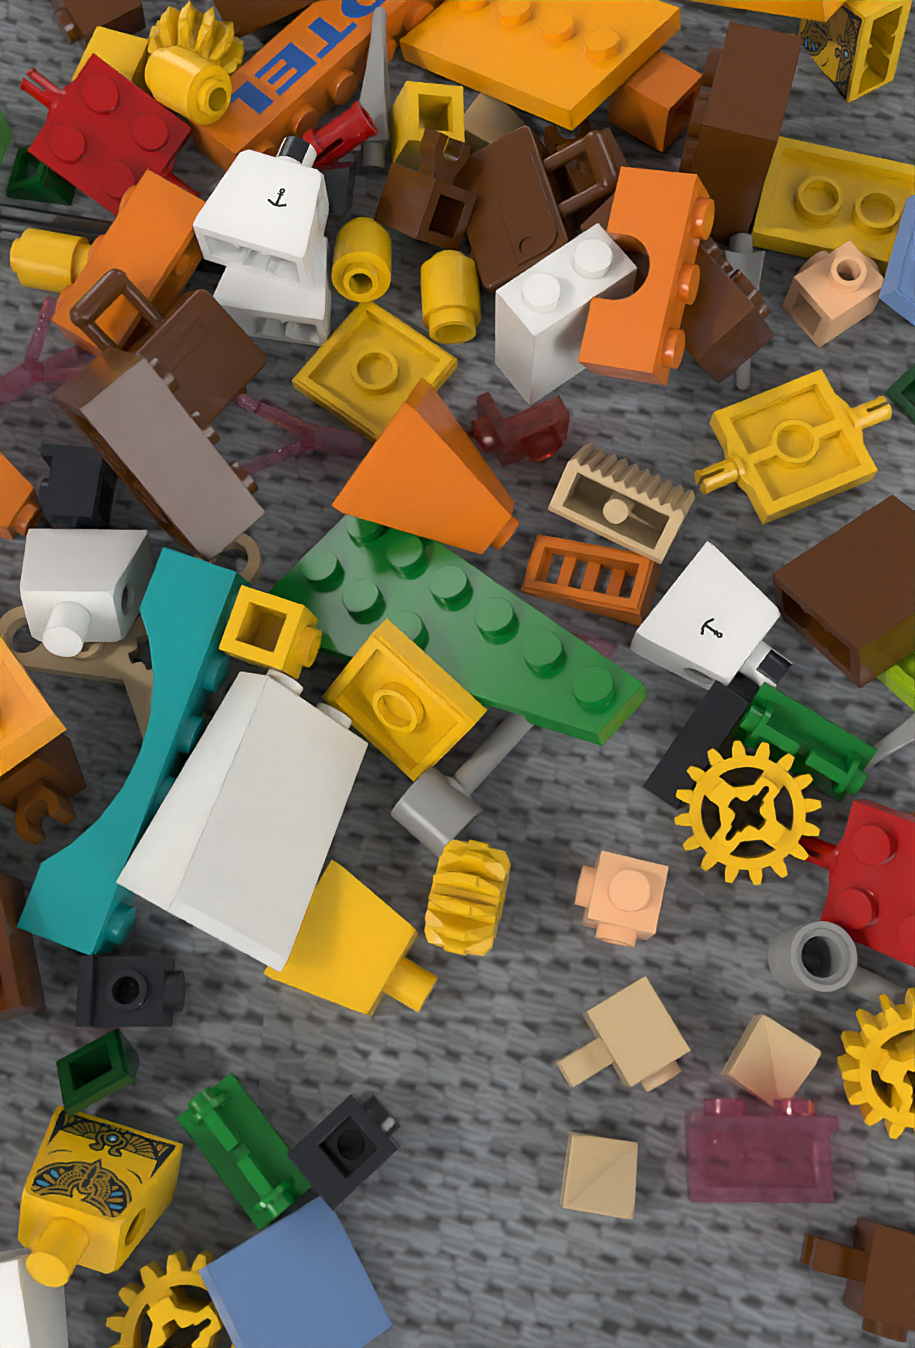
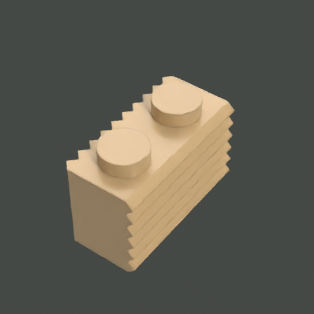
M593 442L585 444L568 461L548 510L661 565L695 500L693 490L684 492L682 484L673 487L670 479L662 481L659 474L651 476L648 468L640 471L637 463L629 466L626 458L617 460L615 452L607 455L604 447L596 450Z

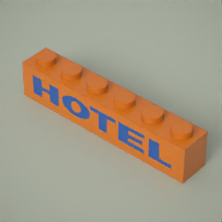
M318 0L312 3L230 76L232 85L229 107L220 119L210 125H200L188 119L189 125L193 130L192 135L196 148L225 172L228 171L239 153L246 150L276 157L285 137L295 136L303 139V134L312 127L316 128L319 118L335 104L343 105L353 96L358 83L365 76L373 12L376 7H383L387 14V58L389 64L396 48L400 45L399 40L446 0Z

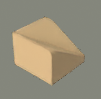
M480 93L464 113L465 143L472 145L469 156L517 128L527 125L505 102Z
M753 1015L720 1074L781 1113L816 1065L822 1051L766 1015Z
M569 1131L560 1197L561 1206L578 1211L633 1219L638 1143Z

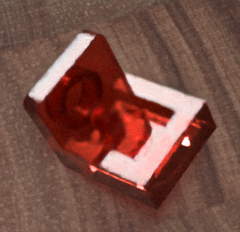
M485 392L477 396V419L471 421V427L482 452L486 455L494 451L501 467L504 468L527 457L531 461L536 462L555 454L562 447L563 441L567 440L570 414L558 395L503 419L491 394Z

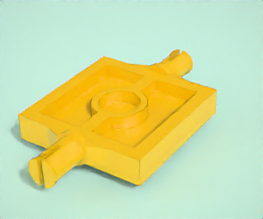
M820 369L715 411L711 417L710 425L724 450L725 460L701 470H696L694 472L696 485H701L699 491L703 495H707L711 491L735 482L746 492L762 524L772 522L871 481L878 469L864 446L862 430L890 420L892 417L890 404L884 406L887 399L884 396H878L876 399L854 408L849 407L844 400L835 394L823 370Z

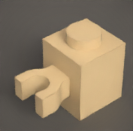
M644 976L582 1013L596 1038L558 1060L556 1064L570 1087L577 1086L611 1064L625 1087H632L641 1082L645 1091L648 1092L679 1074L682 1070L677 1064L676 1059L691 1050L649 980Z

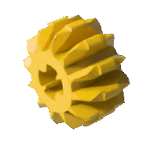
M189 0L182 7L181 11L168 6L166 12L161 15L160 20H157L156 26H152L147 40L149 44L147 59H149L154 51L161 47L181 46L223 67L231 76L242 66L244 41L234 37L233 21L218 22L215 19L213 7L205 13H200Z
M452 839L444 847L442 855L439 856L435 875H433L432 888L428 897L429 902L425 915L426 925L424 929L428 943L442 947L446 952L467 956V954L484 956L492 949L502 916L510 878L511 863L505 851L493 848L489 843L471 839L469 842Z

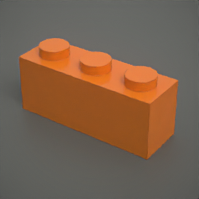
M147 169L139 183L131 186L123 195L119 206V214L107 233L100 235L91 245L87 264L75 283L65 287L59 295L55 314L51 321L70 342L96 357L103 353L79 327L72 323L69 314L72 306L107 271L114 268L125 272L128 279L163 314L176 301L203 258L193 223L206 202ZM123 294L95 321L122 351H127L152 326Z

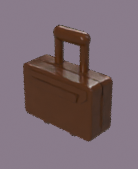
M524 125L468 156L467 162L456 174L452 185L478 195L466 227V233L472 249L468 257L476 262L482 284L495 297L496 290L578 236L571 214L606 195L615 193L619 172L604 133L598 130L589 131L585 137L550 155L548 149L532 129ZM586 154L596 184L566 200L556 170Z
M114 268L107 271L72 306L69 314L70 320L102 352L109 347L121 350L95 321L123 294L152 325L126 352H137L145 357L147 361L152 357L157 358L178 382L180 389L173 395L189 414L196 410L209 423L230 402H241L245 399L247 395L245 386L267 362L264 352L205 289L182 294L161 314L128 279L125 272Z

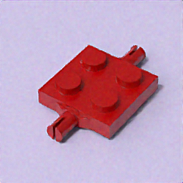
M92 53L76 79L62 90L37 72L35 68H31L26 73L31 81L45 91L40 90L25 77L22 79L20 89L49 109L46 123L28 148V152L112 215L117 217L123 195L131 186L139 183L147 169L192 195L200 197V192L195 191L173 174L177 155L192 135V128L95 53Z
M865 798L853 800L844 836L837 845L814 836L801 835L798 841L809 855L805 861L829 870L830 887L820 921L836 924L844 929L853 941L915 967V816Z

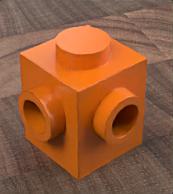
M658 50L610 95L608 121L658 151L663 152L689 125L695 100L700 92L703 74Z

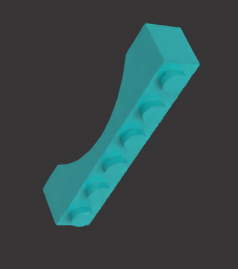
M166 547L162 548L139 608L149 638L153 670L151 713L140 754L123 788L102 816L72 844L41 863L17 928L87 955L110 952L114 944L121 945L129 935L136 917V907L131 906L135 893L116 883L179 776L187 754H192L205 732L207 720L202 715L210 693H217L227 677L230 657L218 648L241 585L251 587V584L237 572Z

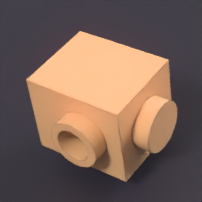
M849 240L829 254L822 250L813 255L801 267L798 275L794 276L782 306L820 348L874 311L880 300L879 294L884 278L877 264L871 258L864 256Z
M601 851L595 861L594 868L583 865L579 876L574 905L585 907L581 925L596 928V939L614 945L634 948L636 939L648 940L656 932L669 866Z

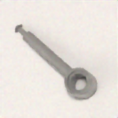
M511 712L452 777L443 775L434 766L430 767L404 793L390 815L439 858L443 853L444 847L452 839L459 840L483 811L470 795L534 724L527 723L524 716Z
M817 921L790 927L777 934L770 945L768 952L770 971L775 980L789 991L807 994L837 992L840 988H843L880 1006L879 995L884 993L892 999L895 1006L905 1004L907 989L858 966L857 951L853 940L844 929L836 924ZM807 940L819 949L822 957L821 968L815 976L806 970L801 958L802 948Z

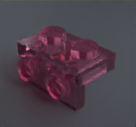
M703 1098V1111H684L687 1198L691 1202L834 1203L830 1132H839L838 1116L817 1112L816 1099L774 1098V1111H746V1099Z

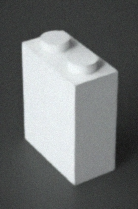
M599 223L496 290L495 364L529 405H532L586 368L578 362L592 297L619 300L633 294L637 267Z

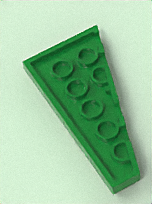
M348 514L267 592L268 594L304 605L319 619L316 629L322 631L319 652L344 659L348 664L374 630L388 618L487 710L489 706L519 714L525 717L527 723L603 746L648 697L645 685L640 680L438 541Z

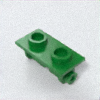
M765 681L729 734L755 751L761 742L768 743L770 750L769 759L775 763L787 753L791 754L795 758L789 771L796 776L810 774L813 779L810 783L811 785L839 802H842L847 793L854 796L861 789L868 775L863 770L877 752L875 747Z
M232 1072L213 1088L209 1086L196 1095L187 1104L189 1108L177 1117L180 1124L259 1231L312 1187L286 1155L291 1151Z

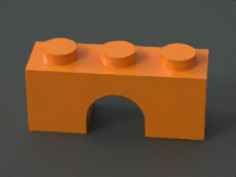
M621 167L607 233L623 251L649 255L650 268L644 284L631 296L619 300L592 297L578 362L594 374L667 386L670 369H677L679 367L685 347V332L680 329L685 304H693L699 287L700 269L699 265L694 264L700 239H708L715 211L714 200L709 199L710 195L697 174Z

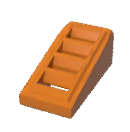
M537 534L520 591L526 595L641 626L649 616L661 570L658 563L636 552ZM554 554L564 557L557 584L545 582ZM578 561L587 563L580 589L570 587ZM602 568L612 570L606 594L595 592ZM627 575L636 577L630 599L621 597Z

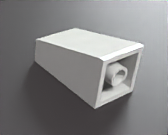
M269 669L266 675L240 671L116 883L281 972L289 958L368 743L348 730L352 720L345 714L323 703H318L314 707L299 697L304 688L287 675L273 669Z

